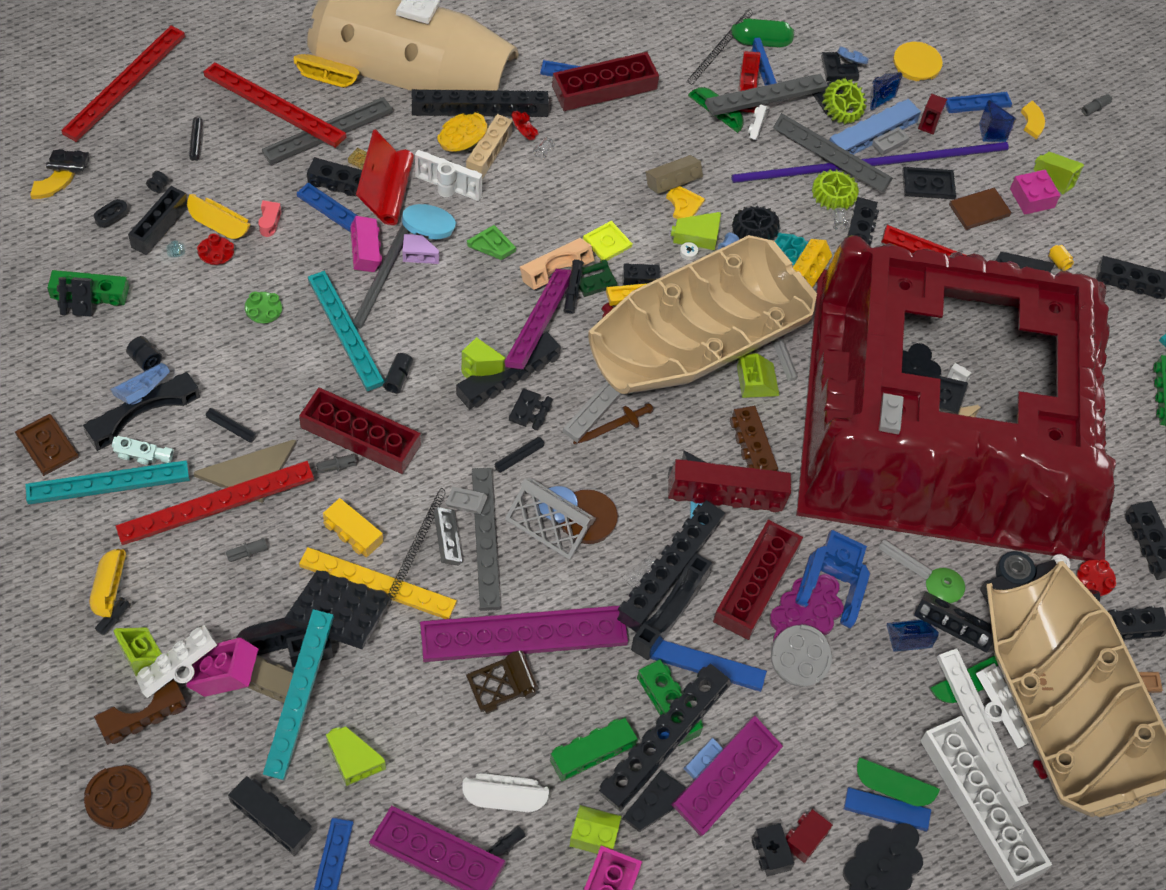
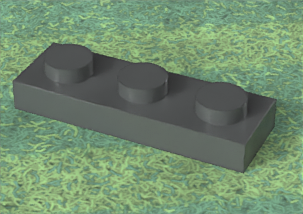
M437 507L434 510L441 563L459 566L462 563L455 512L454 510Z

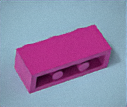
M355 216L350 226L354 270L375 272L382 262V256L379 255L381 243L378 241L379 227H377V220Z

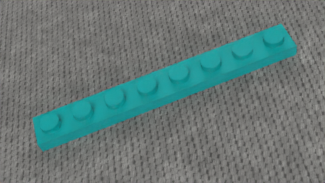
M325 270L308 276V282L365 390L370 391L383 386L384 380Z
M187 460L27 483L25 484L26 501L30 505L190 481Z
M317 610L312 611L263 771L265 776L285 781L334 619L333 614Z

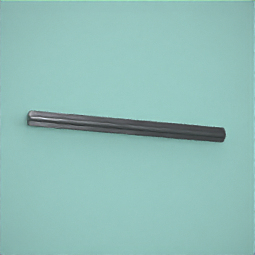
M403 224L353 320L354 326L359 329L363 327L403 246L404 234H409L410 232Z

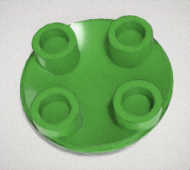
M252 292L245 303L246 315L257 323H270L276 320L282 312L281 301L275 293Z

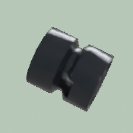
M144 336L136 337L126 348V353L137 362V365L143 371L160 364L162 361V354Z

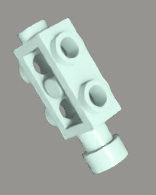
M121 436L114 437L112 442L113 451L118 455V458L123 460L133 458L137 459V462L140 464L148 465L149 462L155 464L156 459L161 460L163 463H171L174 449L160 448L147 442Z

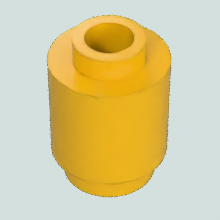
M1055 245L1050 249L1048 256L1059 269L1066 271L1073 266V257L1063 245Z

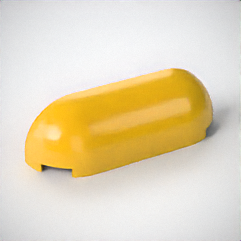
M299 54L294 56V64H296L301 74L311 79L339 87H346L353 84L359 76V70L352 66L314 55Z
M189 194L187 201L188 211L192 218L230 239L240 238L249 230L251 224L247 223V218L207 197L203 200L198 198L196 194Z
M124 549L108 551L101 557L98 563L89 599L92 612L98 616L111 617L126 557Z

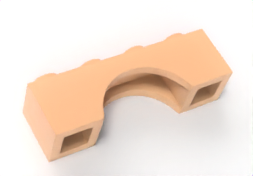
M578 238L520 266L523 282L535 290L549 282V276L556 268L572 267V261L575 259L583 261L584 265L593 262L592 246L583 239Z

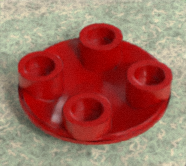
M512 112V119L517 130L527 139L534 140L539 133L529 122V115L526 112Z
M213 233L200 242L197 247V253L202 261L212 265L226 263L233 257L234 245L226 238L219 237L218 234Z
M1087 560L1078 568L1077 578L1087 589L1097 590L1101 596L1109 594L1116 586L1114 571L1106 560Z

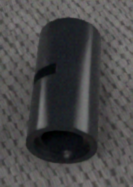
M405 353L396 354L383 383V388L386 391L395 394L400 393L413 364L411 356Z

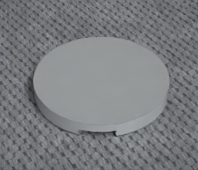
M796 625L783 630L776 637L771 648V662L775 672L782 680L793 686L805 687L821 681L827 675L832 664L831 650L826 637L819 630L811 626Z

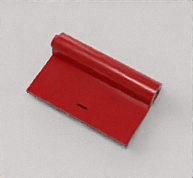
M375 129L372 132L356 195L384 224L396 225L399 220L414 155L406 149L395 151Z

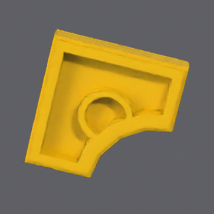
M681 186L670 189L666 195V199L671 201L674 206L673 217L676 219L695 216L705 202V198Z

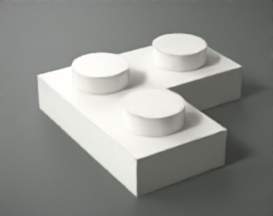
M760 105L756 107L753 116L756 117L754 124L751 123L748 130L749 138L758 139L770 106Z

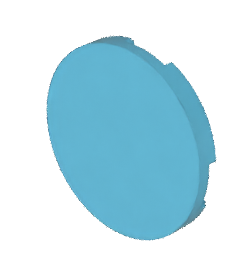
M412 205L407 207L402 214V224L408 231L415 235L419 233L428 236V239L447 238L452 234L456 225L455 219L451 214L432 205Z

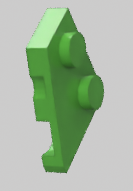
M495 225L467 240L468 247L500 260L516 252V247Z

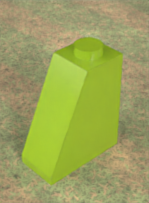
M1047 152L1037 157L1033 170L1035 172L1046 170L1057 190L1064 195L1075 187L1084 164L1052 152Z
M715 212L677 219L676 226L672 225L671 236H674L673 243L682 245L686 242H691L699 248L715 250L721 213Z
M346 726L334 728L326 734L327 744L346 786L386 770L384 758Z

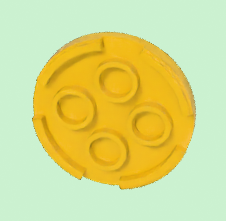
M907 42L900 45L893 57V62L898 69L897 72L909 80L918 82L920 80H932L937 77L943 64L939 52L932 46L922 42Z
M475 112L469 115L459 114L442 126L443 129L437 135V140L441 148L446 151L455 152L467 149L480 141L487 131L486 120L481 114Z

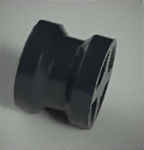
M154 171L152 178L146 181L147 187L156 193H161L164 189L163 186L169 183L168 177L160 171Z

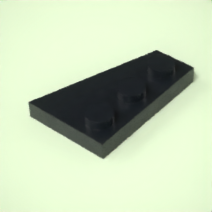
M660 770L626 812L622 820L638 832H641L663 816L676 810L671 804L686 788L663 770Z

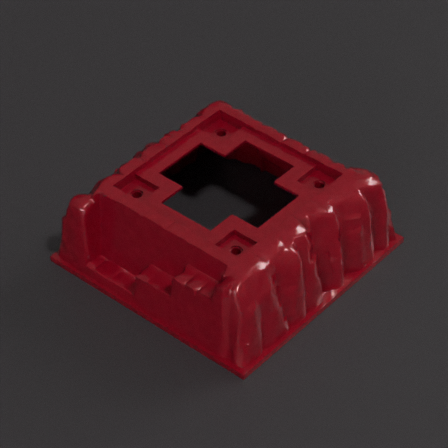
M851 235L845 238L838 246L827 270L824 269L817 280L796 516L1050 556L1062 554L1069 559L1082 561L1105 560V530L1111 516V505L1114 499L1115 484L1113 476L1116 467V460L1105 451L1107 444L1106 422L1104 420L1106 412L1105 391L1103 387L1105 375L1102 374V371L1106 364L1107 355L1105 350L1110 332V326L1107 323L1109 307L1104 302L1106 285L1082 273L1073 274L1069 271H1060L1053 275L1048 271L1033 269L1027 266L1020 269L1017 263L1011 261H987L982 255L975 253L964 256L960 252H954L948 256L946 253L935 252L930 249L916 250L914 253H911L909 250L892 243L872 248L859 236ZM944 296L1019 308V330L1057 336V397L1019 391L1017 424L939 412L941 379L902 373L905 312L943 318ZM884 393L903 397L899 434L879 431L881 402Z

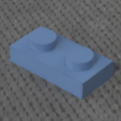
M711 738L683 769L695 779L720 752L722 747Z

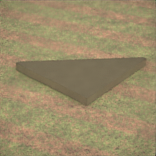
M290 440L196 470L194 477L222 488H228L281 470L296 446V440ZM266 497L258 499L256 501L263 503Z

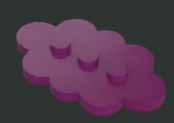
M823 574L818 577L816 587L812 590L807 602V607L795 603L802 578L794 581L791 591L782 594L779 601L780 606L775 607L770 614L769 622L776 630L773 642L783 630L796 625L811 626L819 630L823 635H827L832 631L834 620L841 617L844 610L842 601L837 597L840 585L834 576Z

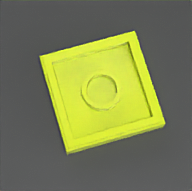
M612 221L583 236V240L592 246V250L601 260L606 259L608 261L632 247L630 240Z

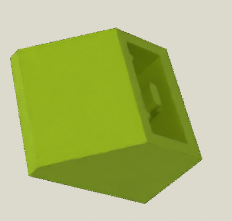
M746 354L739 358L737 372L742 398L779 396L774 364L760 354Z

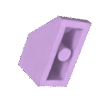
M404 234L403 262L439 264V250L424 236Z

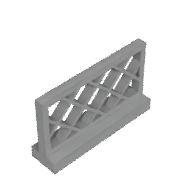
M532 478L524 479L521 484L522 488L507 513L505 520L571 560L588 528L594 523L596 518ZM525 492L531 494L533 503L524 505L522 497ZM538 504H547L549 513L540 515ZM534 505L537 517L528 519L525 507ZM515 510H522L524 520L517 521L512 518ZM554 514H563L566 523L557 526ZM550 515L553 527L544 529L541 518ZM538 519L540 530L534 532L530 529L528 521ZM577 523L583 528L579 535L573 536L570 524ZM567 525L569 537L560 539L558 528ZM554 529L556 541L550 542L546 539L545 531ZM570 539L572 548L569 553L563 550L561 541Z

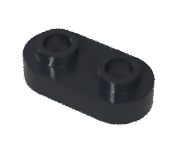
M116 199L103 206L94 213L95 223L100 227H107L118 221L128 213L127 203L124 200Z

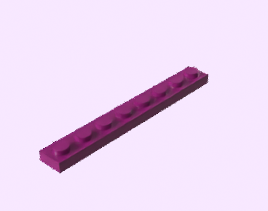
M555 269L505 359L506 367L524 369L568 287L571 270Z

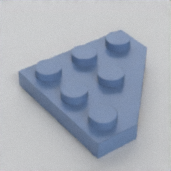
M160 363L110 390L118 399L133 405L139 403L142 397L154 389L170 371L167 365Z

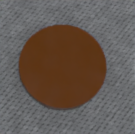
M579 490L574 492L577 498V507L596 518L594 523L588 528L581 543L595 544L604 541L616 528L618 518L616 506L608 496L595 490ZM577 523L570 524L573 536L579 535L583 527ZM567 525L562 526L563 532L569 535Z
M123 765L108 769L104 768L89 781L84 792V804L88 816L97 825L106 829H123L135 824L145 815L151 802V787L145 775L132 766Z

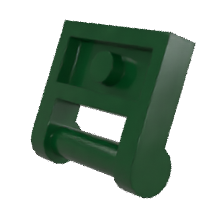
M606 259L582 268L581 275L601 269L603 271L585 278L581 277L579 289L584 297L606 291L607 287L617 286V281Z

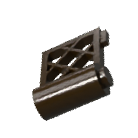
M515 651L503 660L466 674L481 712L485 711L486 714L498 710L497 706L518 697L532 698L539 690L523 651ZM503 666L505 673L502 679L492 676L495 669ZM483 676L486 680L481 687L475 685L472 678ZM490 679L500 683L496 692L486 689ZM503 684L511 687L514 692L507 696L499 694ZM484 692L494 696L490 703L482 705L480 699Z

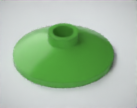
M937 568L926 579V588L930 594L948 603H954L964 595L965 583L956 571L949 568Z

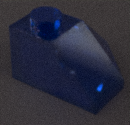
M901 72L886 73L873 80L870 92L871 110L896 97L903 76Z

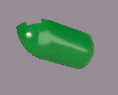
M743 19L744 22L737 25L734 24L731 27L734 38L746 45H753L754 38H760L763 46L786 47L794 39V29L789 26V23L783 21Z
M698 87L688 94L691 99L707 111L709 109L705 104L706 99L719 96L713 90L706 87ZM739 110L714 115L737 133L744 126V119Z
M995 656L967 669L977 692L983 690L984 687L976 673L994 663L996 667H999ZM947 680L930 688L932 694L938 700L950 704L957 703Z
M859 757L857 763L858 777L866 787L913 806H926L932 803L939 794L940 788Z

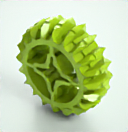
M846 78L838 79L829 84V87L825 89L826 93L822 96L825 98L822 103L826 104L823 110H828L827 116L832 115V120L837 119V123L843 122V124L853 123L855 120L860 119L867 107L864 104L867 102V99L863 98L866 93L861 92L863 87L858 88V82L853 84L852 79L847 81ZM837 90H844L842 94H835ZM847 109H854L852 113H846Z
M830 169L828 172L823 171L822 174H818L813 182L812 193L816 203H820L821 207L826 206L827 210L832 208L833 212L836 209L841 212L843 208L848 210L849 207L854 205L858 197L859 188L855 178H850V174L846 175L844 171L838 172L837 169L833 172Z

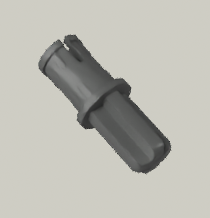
M1106 94L1099 99H1093L1090 104L1082 107V113L1085 116H1089L1095 111L1102 110L1104 106L1112 102V96Z
M354 454L342 457L334 456V459L318 462L316 465L319 473L333 470L340 471L342 468L356 466V462H354L356 458Z
M264 538L248 544L245 542L242 546L226 551V556L229 562L247 556L250 558L253 554L266 551L267 545Z

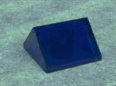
M990 100L987 101L979 122L982 141L1006 142L1016 117Z
M923 620L887 623L893 652L932 648L939 636V632L931 624Z

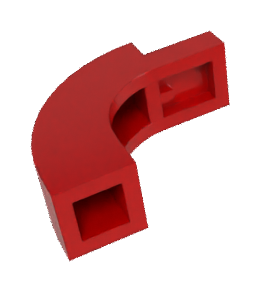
M743 51L738 92L757 88L760 52ZM757 106L741 109L739 111L754 113Z

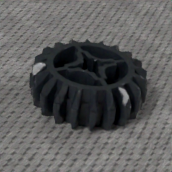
M750 205L749 208L744 207L743 210H738L732 221L733 233L739 239L750 235L774 241L780 229L779 217L776 215V212H772L771 208L766 209L765 206L759 207L757 205L752 207Z

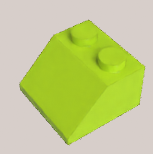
M476 337L462 350L461 372L466 378L501 373L505 371V357Z
M580 805L569 846L598 854L601 846L613 850L622 816Z

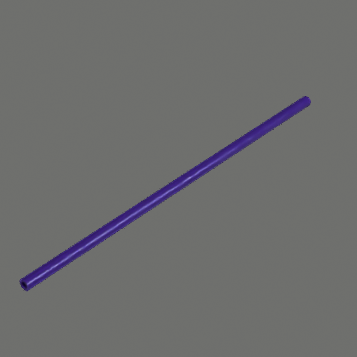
M1008 142L862 160L872 166L1006 151L1009 149ZM833 163L732 174L731 179L733 183L821 173L823 171L828 172L830 169L832 171L844 169Z

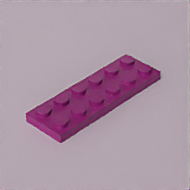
M752 716L671 805L699 836H703L783 747L782 744L756 716Z
M392 805L369 841L370 846L459 890H491L506 864L505 860Z

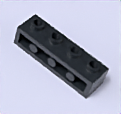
M173 186L166 190L129 232L131 248L145 255L150 252L188 208L185 192Z
M245 776L228 794L230 803L295 856L313 837L312 826L304 818L301 820L297 818L291 807L280 804L278 797L274 793H267L263 790V785L255 778L251 780L248 776Z

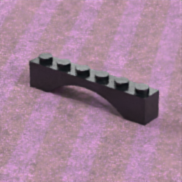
M545 332L541 335L524 369L510 368L493 375L470 376L456 384V395L469 410L473 407H479L485 400L496 397L500 391L510 389L517 381L525 380L529 374L534 371L538 372L544 365L558 360L561 346L548 332Z
M188 372L176 375L173 379L161 383L152 389L146 396L142 397L139 403L131 405V403L127 404L124 402L121 406L107 411L96 419L89 420L83 425L85 434L96 451H99L112 444L114 437H117L125 425L133 418L148 410L162 406H185L200 398L199 388Z
M696 553L694 554L662 606L648 621L643 623L633 637L631 651L649 661L709 578L713 562Z

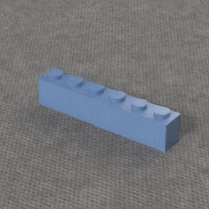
M906 99L890 108H886L878 114L872 115L864 121H860L852 127L846 128L838 134L832 135L829 141L854 155L872 146L873 140L897 127L903 130L917 123L921 111L909 99Z

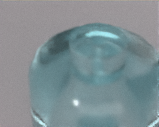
M172 241L166 247L168 257H181L185 254L184 244L178 241Z

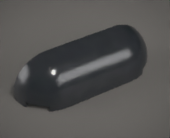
M284 617L249 626L239 632L236 638H242L257 647V655H262L288 648L286 638L304 635L306 630L284 623Z

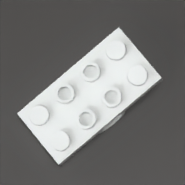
M420 150L416 152L415 177L437 185V191L443 197H450L456 192L474 200H480L482 197L481 173L433 156L427 152Z
M205 625L194 629L189 637L183 641H178L173 646V649L166 654H161L152 665L144 667L138 672L136 680L146 698L173 678L179 683L189 682L193 678L194 669L192 664L217 646Z
M994 663L976 673L991 700L985 707L986 717L992 722L1003 721L1018 748L1029 743L1031 737L1011 692L1003 679L1000 668L996 667Z

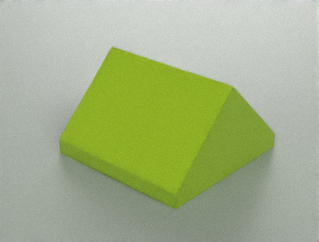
M115 628L113 631L116 641L135 676L138 675L142 668L152 665L156 658L162 654L148 628Z

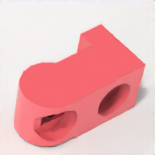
M263 200L261 204L263 216L258 222L259 231L262 236L270 237L276 231L281 216L280 203Z

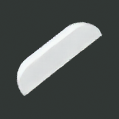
M476 774V778L468 779L466 777L462 785L466 799L473 805L485 808L533 812L543 807L549 796L548 787L543 788L538 785L537 780Z

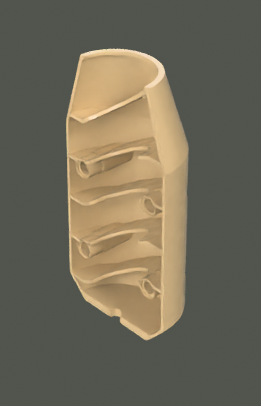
M318 0L311 17L314 19L312 28L308 30L307 46L312 55L352 66L359 70V75L407 90H498L507 60L511 61L518 58L517 47L470 16L446 8L438 7L429 24L397 16L396 10L402 0Z
M748 235L632 291L589 330V344L602 375L621 394L684 385L807 324L813 316L817 293L801 273L793 269L792 262L775 241Z
M1063 561L1058 562L1050 572L1041 578L1017 588L996 590L992 588V583L987 584L995 659L1060 804L1090 817H1104L1129 810L1146 803L1147 797H1157L1166 791V728L1113 618ZM1040 678L1046 679L1047 684L1045 686L1040 684ZM1041 687H1053L1054 690H1042Z

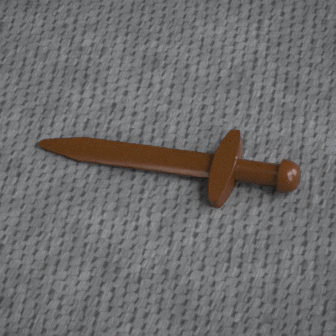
M647 403L644 407L632 411L627 406H623L624 416L587 432L578 443L594 439L628 422L635 428H638L639 422L637 418L647 413L651 414L654 410L653 406Z

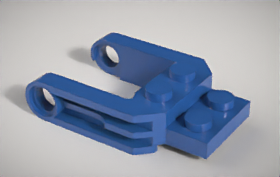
M831 530L825 546L817 548L808 558L795 603L803 607L808 606L807 602L812 590L816 587L820 571L834 576L843 582H848L851 585L840 624L852 628L857 620L870 576L867 566L862 563L867 546Z

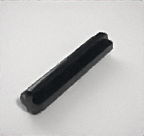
M194 117L192 121L189 151L191 161L199 160L203 124L200 117Z
M209 408L206 411V418L244 440L252 443L256 439L254 431L213 408Z
M541 437L533 439L494 464L495 469L499 473L505 471L544 447V441Z

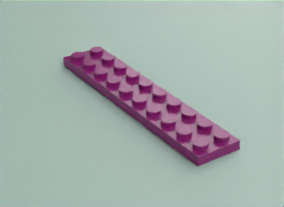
M619 606L420 621L423 662L506 656L515 651H523L524 654L627 646L628 638L626 625L617 620L620 613L617 611Z

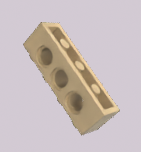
M499 114L496 115L485 135L466 160V168L481 173L483 179L510 138L513 120Z

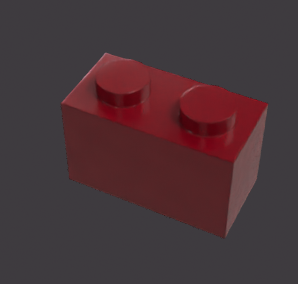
M931 93L918 127L919 130L934 135L947 102L946 98Z
M813 809L808 815L804 812L797 822L799 824L797 829L794 830L792 828L785 836L790 852L803 863H806L833 826V824Z

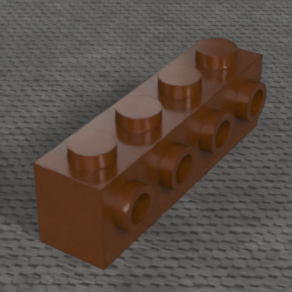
M756 406L734 409L732 417H730V425L732 428H735L736 442L741 445V456L747 462L746 467L778 471Z

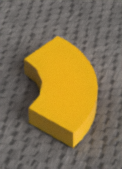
M1031 101L1022 108L1021 113L1027 121L1024 131L1037 140L1044 129L1045 118L1039 106Z
M69 170L54 171L47 179L34 181L30 194L31 199L51 197L61 189L64 190L72 181L74 173Z

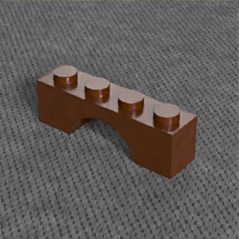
M173 678L154 693L151 703L144 710L137 713H124L112 707L95 715L94 718L106 744L109 745L111 743H119L125 736L131 733L137 734L141 732L144 727L150 724H158L171 714L177 715L187 706Z

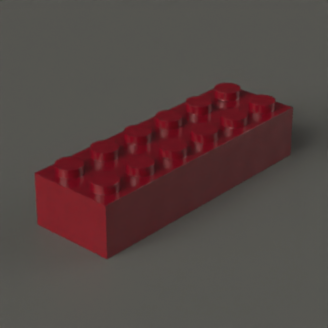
M648 52L555 72L553 73L552 88L562 110L567 111L657 90L659 74Z
M318 387L299 415L300 427L400 474L404 473L421 446V433Z
M675 459L668 479V499L693 501L697 504L704 503L707 500L715 506L726 505L733 508L743 507L752 510L761 509L779 512L783 511L791 494L790 472Z
M767 520L716 610L713 622L749 640L796 556L803 536Z

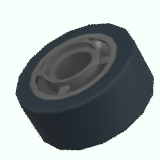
M1011 551L1001 557L996 566L995 574L996 577L1003 576L1014 584L1022 585L1032 581L1036 573V567L1028 555L1018 551Z

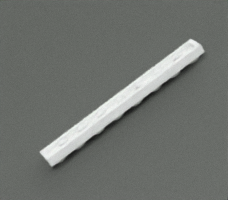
M958 649L938 655V662L967 725L1017 808L1028 804L1029 802L991 721L985 715L984 705Z

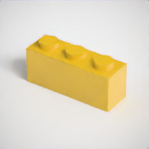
M341 498L323 512V524L330 531L334 530L341 541L352 545L353 550L357 554H362L367 558L383 543V533Z

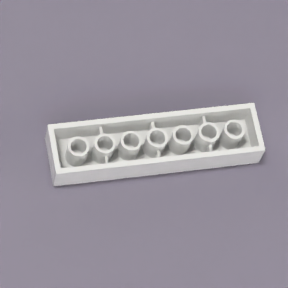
M960 716L926 731L921 739L922 745L1008 890L1044 874L1052 866V863L963 717Z

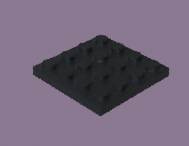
M317 570L285 616L284 623L307 630L313 610L333 614L334 619L328 638L362 650L388 608L387 605H390L392 600L388 597L386 598L387 593L382 590H375L367 587L365 584H357L348 581L344 577H337L326 571Z

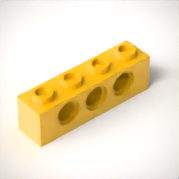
M810 239L793 266V269L796 272L799 271L812 288L832 257L827 241Z

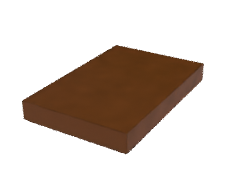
M995 187L951 200L949 206L965 230L1009 217L1012 213Z
M51 414L15 431L16 436L43 476L79 458V455Z

